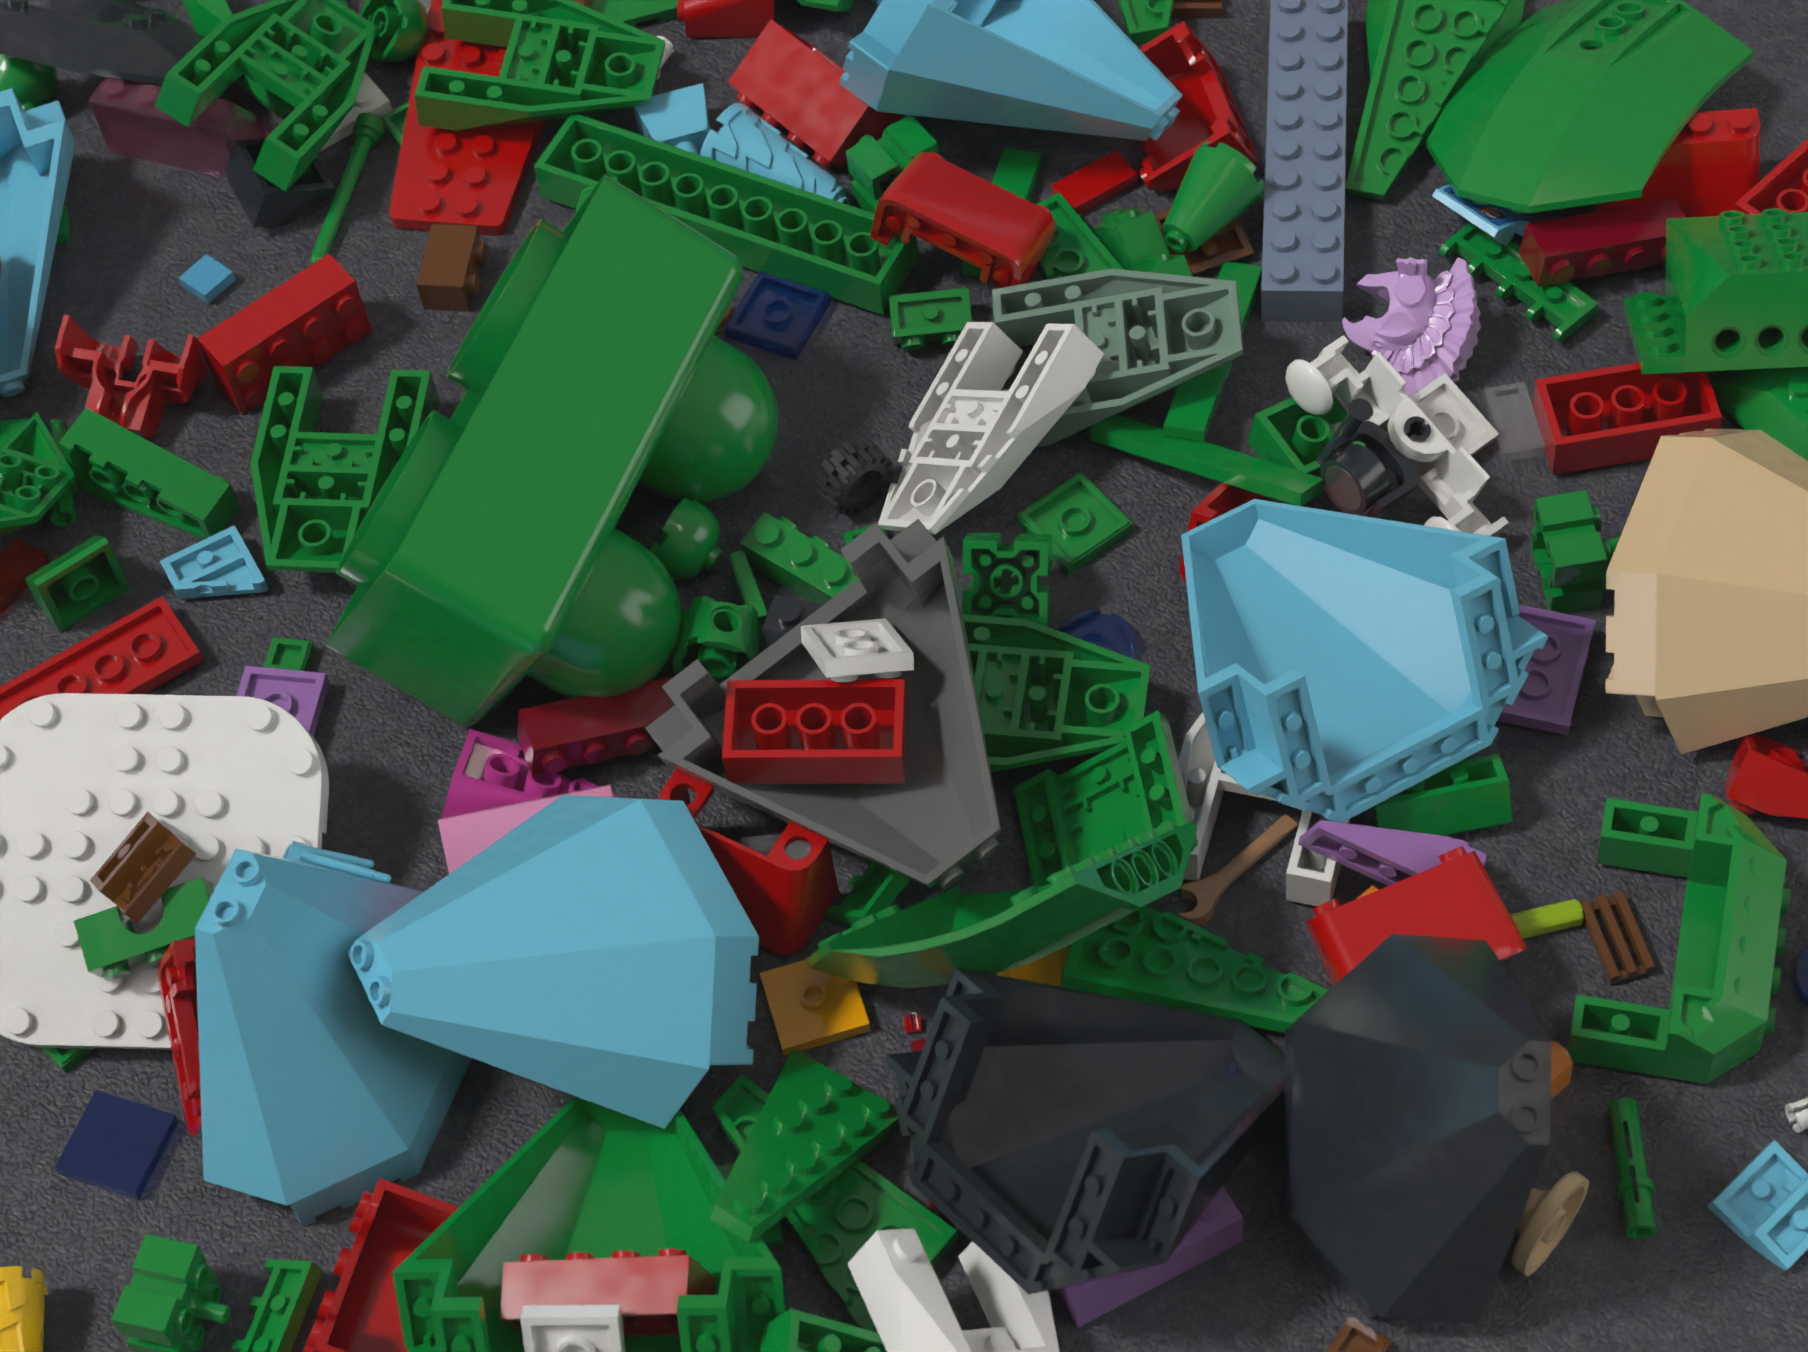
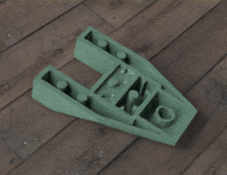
M1106 269L992 289L994 323L1018 347L1034 345L1047 323L1075 324L1104 353L1096 367L1093 378L1036 447L1052 445L1244 354L1236 281Z

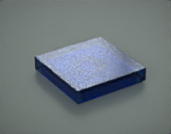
M759 271L724 327L725 336L797 360L831 304L830 293Z
M95 1090L55 1169L61 1176L139 1200L179 1120L175 1114Z

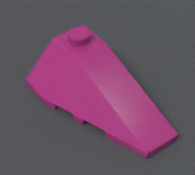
M470 729L451 779L441 818L599 786L585 779L572 781L559 773H542L532 776L525 756L522 755L523 750L520 745Z

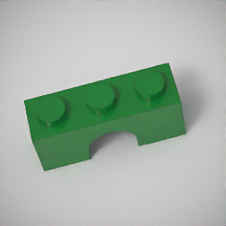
M200 877L168 888L161 896L164 907L163 918L154 930L145 934H137L133 929L130 918L117 906L74 920L88 972L98 977L104 976V979L109 981L129 975L131 973L130 967L147 962L148 966L158 965L173 941L195 938V927L215 890L214 884Z

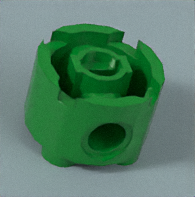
M707 596L693 599L691 607L684 610L681 615L680 632L673 656V670L676 675L698 659L720 685L758 656L762 626L758 621V611L749 605L738 606L729 602H718Z

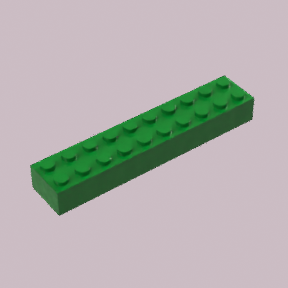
M576 113L570 114L534 165L541 197L576 209L580 193L585 187L590 185L596 186L604 174L609 177L613 175L618 178V182L735 254L740 259L743 267L884 315L890 306L889 296L897 295L919 259L917 237L914 235L908 244L901 241L902 236H895L888 246L870 238L875 216L873 213Z

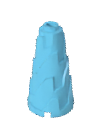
M742 103L730 105L716 119L724 124L717 133L710 128L700 151L701 156L848 205L849 199L845 197V188L836 183L837 180L832 175L807 158L808 154L779 135L780 131L755 114L748 106Z

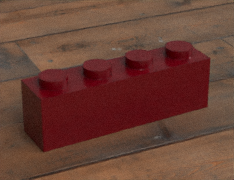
M1669 199L1526 224L1519 255L1538 287L1666 264L1667 219L1686 218L1676 200Z
M673 677L650 681L635 690L615 696H580L519 709L517 737L531 775L557 773L565 768L583 764H599L606 759L629 754L640 755L648 750L660 748L645 728L675 705L662 687Z

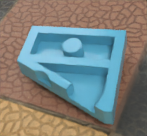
M235 525L160 560L163 570L179 599L261 593L269 590L263 575Z

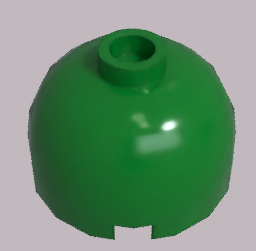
M365 1L361 16L377 26L368 58L389 63H399L414 57L425 42L428 33V17L421 1Z
M0 54V92L12 88L24 111L51 103L55 100L58 91L56 67L16 57L7 59L6 55Z
M683 498L663 526L662 531L664 532L659 543L654 542L650 550L666 567L673 580L686 581L695 578L704 568L711 572L723 553V550L717 547L721 536L719 522L714 514L704 505L694 499L688 500Z

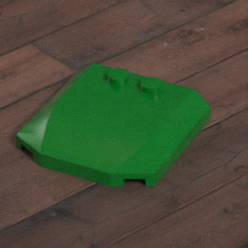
M1157 710L1122 729V734L1126 740L1061 775L1056 774L1051 769H1047L1014 787L1033 885L1048 884L1047 878L1058 871L1075 865L1093 855L1095 856L1113 846L1116 847L1133 837L1136 838L1151 829H1156L1171 820H1174L1177 827L1193 821L1169 720L1166 715ZM1195 835V838H1194V842H1193V846H1192L1191 852H1192V851L1197 847V845H1198V841H1197L1196 835Z

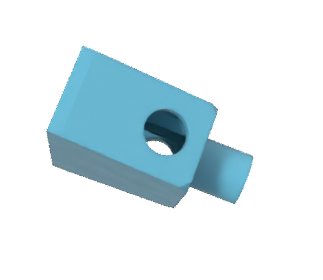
M703 83L652 96L650 104L634 107L637 126L642 136L700 155L702 145L710 130L709 111Z

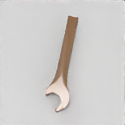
M1285 814L1218 872L1202 880L1184 884L1181 887V898L1192 900L1197 906L1191 912L1180 913V917L1197 926L1206 924L1212 918L1215 907L1226 889L1298 826V823Z

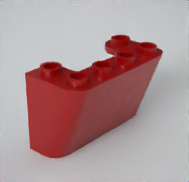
M676 769L662 788L659 800L684 801L696 823L695 819L715 790L714 786ZM688 788L696 793L695 800L692 803ZM789 822L766 856L696 823L759 936V946L780 955H791L800 951L806 945L825 916L826 911L839 894L829 839ZM794 841H805L811 846L810 853L802 859L790 858L785 851L787 846Z
M381 1178L378 1179L373 1193L364 1190L348 1232L356 1234L351 1250L342 1247L332 1273L341 1276L335 1292L326 1289L316 1315L325 1320L315 1319L303 1352H408L404 1345L392 1272L459 1207Z

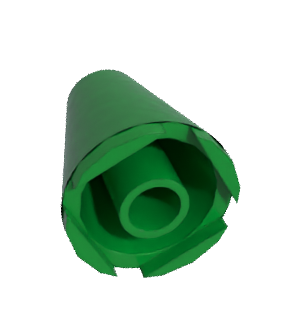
M1210 141L1201 144L1193 155L1162 226L1166 244L1177 252L1195 251L1258 201L1264 193L1265 183L1263 178L1258 183L1253 175L1257 169L1254 164L1239 151L1226 144L1219 143L1214 148L1208 147Z

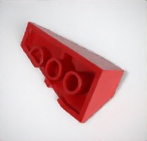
M1753 733L1740 737L1724 785L1726 797L1731 799L1730 804L1733 807L1748 814H1755L1756 810L1767 815L1808 819V765L1798 757L1799 751L1764 735Z

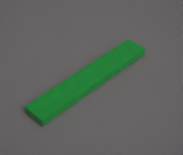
M1223 262L1217 279L1236 281L1243 335L1262 281V266ZM1234 359L1178 385L1163 425L1164 436L1205 442Z
M1118 414L1091 427L1090 440L1095 443L1290 505L1303 506L1323 493V478L1208 442L1164 436L1163 428Z

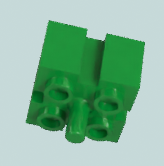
M912 115L890 124L884 130L881 139L876 141L871 135H865L860 139L859 143L846 151L848 170L854 177V181L850 182L853 203L859 209L875 214L877 204L886 189L917 154L921 152L939 154L938 142Z
M1586 490L1535 498L1533 519L1536 528H1532L1530 549L1537 573L1541 575L1543 582L1542 591L1548 610L1569 614L1600 609L1603 591L1608 590L1606 589V567L1610 564L1620 537L1601 540L1599 533L1602 529L1600 511L1598 506H1591Z
M968 533L963 539V574H973V583H967L962 591L963 614L994 617L1013 615V618L1028 619L1048 626L1052 618V585H1043L1042 576H1048L1052 569L1053 534H1018L1014 544H1002V533Z
M145 1234L132 1266L135 1274L130 1286H124L111 1319L119 1333L128 1336L126 1343L132 1352H199L205 1337V1329L203 1326H200L202 1319L221 1324L228 1322L231 1308L228 1305L219 1303L221 1297L220 1282L212 1268L206 1264L207 1260L198 1245Z

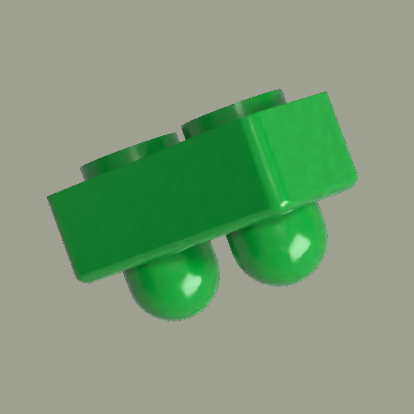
M606 174L603 175L563 231L540 219L497 282L448 369L446 377L467 389L451 419L435 410L428 415L391 471L344 553L336 574L356 585L357 588L325 647L462 726H473L482 722L526 675L547 688L569 698L580 696H615L635 690L652 681L665 667L676 646L681 625V607L674 581L662 562L645 546L615 529L635 487L640 483L663 497L679 502L683 498L688 500L694 499L699 503L717 501L737 493L752 482L765 467L776 443L778 409L773 390L759 366L747 355L715 335L742 281L743 268L740 259L732 252Z

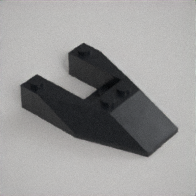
M5 0V2L0 3V54L89 75L163 85L167 72L204 39L183 20L168 15L167 11L148 8L128 0H50V9L29 5V0ZM242 74L235 82L243 80L244 74Z

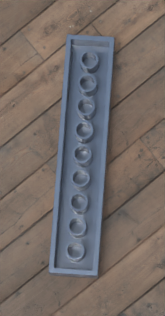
M1271 0L1261 321L1342 322L1348 0Z

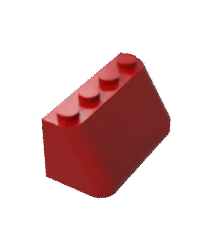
M770 19L727 82L739 91L736 98L754 111L757 106L765 111L761 116L762 119L778 130L782 126L790 131L787 138L804 150L808 146L814 149L816 152L812 157L829 170H832L834 165L840 168L847 165L846 151L859 143L863 136L871 135L877 141L882 138L884 130L890 124L900 121L904 114L878 112L839 84L840 78L846 72L840 65L812 44Z
M1757 108L1696 112L1660 160L1642 189V197L1594 204L1595 212L1669 199L1676 200L1686 218L1720 216L1721 212L1734 210L1735 203L1759 182L1760 120Z

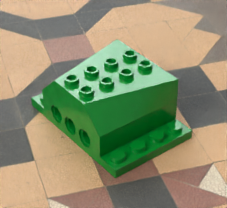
M1772 208L1763 210L1762 214L1745 215L1741 211L1730 210L1721 212L1720 216L1668 218L1666 225L1665 296H1659V294L1654 292L1637 293L1634 297L1624 298V315L1641 373L1657 374L1808 367V212L1787 213L1783 209Z

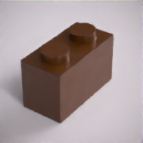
M431 225L416 284L424 310L470 312L473 296H478L480 292V267L486 265L488 257L487 244L481 241L477 226Z

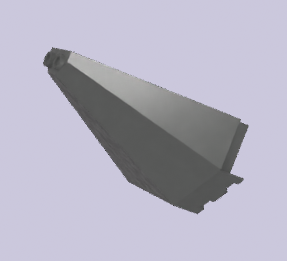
M919 519L891 540L874 523L840 549L857 580L720 685L698 659L662 686L675 705L645 729L663 751L658 757L673 771L677 769L714 786V790L782 821L795 823L829 839V842L925 886L931 887L938 883L944 890L964 875L961 868L974 858L981 862L992 855L1000 847L995 838L1002 832L953 556L944 536L936 541ZM886 618L913 651L914 670L901 671V675L894 678H879L875 676V673L858 675L856 680L905 679L908 701L905 783L735 784L728 781L722 761L727 680H831V677L826 678L802 644L801 626Z

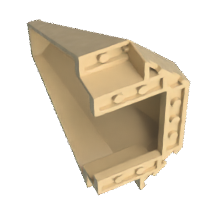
M1705 429V431H1691L1679 433V435L1661 436L1606 571V589L1615 590L1614 615L1606 616V652L1614 653V664L1609 677L1606 679V693L1635 695L1645 716L1663 717L1682 755L1808 717V461L1761 430Z

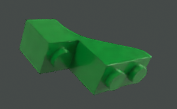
M1136 207L1127 210L1119 208L1101 217L1103 223L1092 228L1098 239L1127 270L1192 276L1184 255H1170L1152 211H1137Z

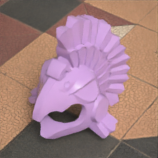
M1412 257L1407 259L1398 258L1396 259L1398 271L1367 274L1356 284L1357 287L1372 296L1388 302V312L1378 319L1365 316L1362 321L1357 323H1351L1344 317L1342 320L1344 331L1352 343L1365 351L1371 352L1372 357L1377 352H1380L1407 382L1403 390L1409 397L1444 373L1454 383L1458 382L1459 372L1466 368L1467 360L1473 355V347L1478 344L1477 333L1481 329L1479 322L1481 312L1477 306L1478 293L1474 289L1473 277L1469 274L1467 261L1457 257L1450 271L1441 272L1433 280L1431 276L1427 275V260H1417Z

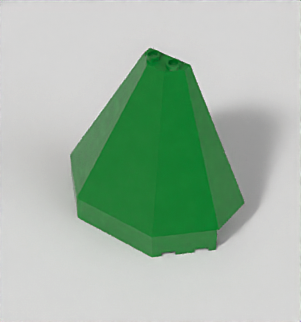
M574 1096L410 1254L392 1274L404 1345L408 1352H525L523 1335L500 1320L503 1262H519L520 1256L525 1254H541L548 1256L549 1260H566V1254L572 1252L590 1253L595 1255V1259L612 1258V1252L620 1250L636 1251L641 1253V1257L658 1256V1251L661 1249H681L687 1251V1255L700 1262L701 1266L716 1277L715 1295H679L676 1309L680 1335L624 1337L626 1352H760L762 1326L785 1313L781 1268L761 1236L751 1243H747L710 1220L714 1204L726 1181L680 1109L666 1128L663 1129Z

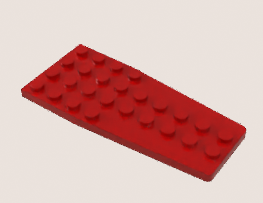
M432 0L427 15V38L418 50L389 210L392 225L400 229L430 231L432 224L477 226L480 235L500 236L507 228L546 121L457 131L418 124L415 92L423 66L499 77L507 47L446 39L441 12L443 0Z

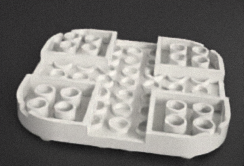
M59 693L27 701L10 711L0 720V1034L2 1036L37 1048L171 1050L159 989L158 965L148 966L147 962L130 967L131 973L129 975L106 981L104 976L98 977L89 973L74 920L116 906L114 902L99 892L89 880L147 811L196 853L168 888L200 877L212 882L214 888H216L235 849L280 858L283 857L291 840L321 849L322 834L327 832L328 768L317 741L295 717L271 702L245 696ZM161 897L138 924L131 920L133 929L137 934L151 932L160 924L164 914Z

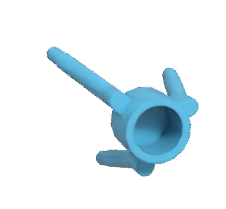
M294 840L290 841L282 857L324 866L383 883L391 881L390 875L371 869L374 867L372 860L314 848Z

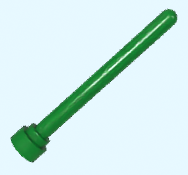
M361 113L357 116L352 129L356 142L311 254V265L329 254L370 147H374L375 144L379 143L383 137L386 124L375 114Z

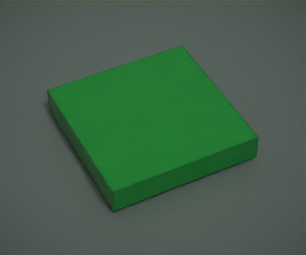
M1081 472L1016 515V524L1026 534H1053L1052 560L1068 576L1133 532V523Z

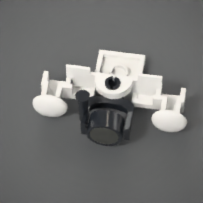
M1344 335L1323 348L1319 356L1309 363L1303 359H1295L1288 365L1285 377L1287 387L1296 404L1303 410L1314 415L1328 413L1332 408V392L1334 390L1349 406V413L1333 435L1331 441L1326 444L1316 459L1321 465L1320 476L1324 479L1323 487L1325 492L1339 509L1347 514L1360 515L1373 506L1366 517L1379 518L1412 493L1418 485L1448 519L1433 516L1425 522L1424 526L1498 537L1509 522L1504 516L1491 524L1473 504L1475 498L1491 478L1473 456L1493 443L1499 433L1446 373L1409 397L1403 390L1407 382L1380 352L1374 355L1366 369L1359 374L1341 354L1349 342ZM1359 441L1376 451L1394 472L1399 488L1388 494L1390 489L1389 477L1381 461L1368 448L1352 443ZM1416 460L1419 462L1415 466L1412 461Z

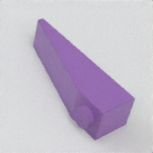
M1320 820L1301 835L1298 845L1387 886L1440 865L1439 855L1460 846H1464L1466 853L1476 851L1483 866H1485L1487 854L1472 848L1466 841L1453 839L1448 836Z

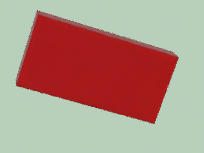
M1115 150L1051 185V194L1060 193L1075 212L1080 215L1137 184L1138 174Z

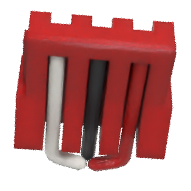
M916 1012L907 1013L906 1017H903L906 1034L922 1032L921 1015H917Z

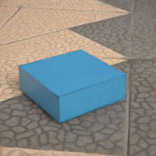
M205 254L179 277L183 288L207 304L236 281L233 271L208 254Z

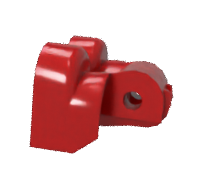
M64 315L55 345L58 370L70 381L90 389L85 408L96 412L141 437L151 438L156 434L162 420L165 402L187 403L193 395L195 388H200L206 382L209 367L198 339L194 335L188 334L182 357L165 350L155 339L149 338L142 361L143 368L136 382L122 380L123 377L127 376L133 369L139 349L138 343L132 336L125 335L121 347L107 345L90 337L69 315Z

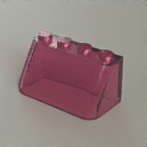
M109 78L97 87L89 100L110 153L226 178L224 173L235 140L266 138L269 135L265 119L261 115L220 98H217L186 127L155 106L162 86L151 83Z

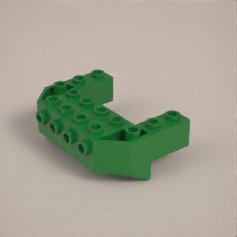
M1705 793L1701 794L1698 812L1612 798L1606 799L1597 863L1687 877L1669 1009L1577 994L1568 1047L1571 1061L1709 1084L1758 1053L1764 1034L1773 1035L1776 1008L1769 1007L1770 994H1778L1781 967L1774 966L1775 954L1782 955L1786 935V927H1779L1780 914L1787 915L1791 888L1783 887L1787 860L1744 813L1715 796Z

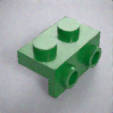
M969 288L889 296L892 340L894 346L901 345L902 350H919L926 347L925 343L940 341L942 346H954L966 323L972 322Z

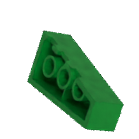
M88 408L83 410L59 442L65 459L75 474V480L81 492L201 540L223 531L240 508L233 493L232 485L224 478L204 471Z

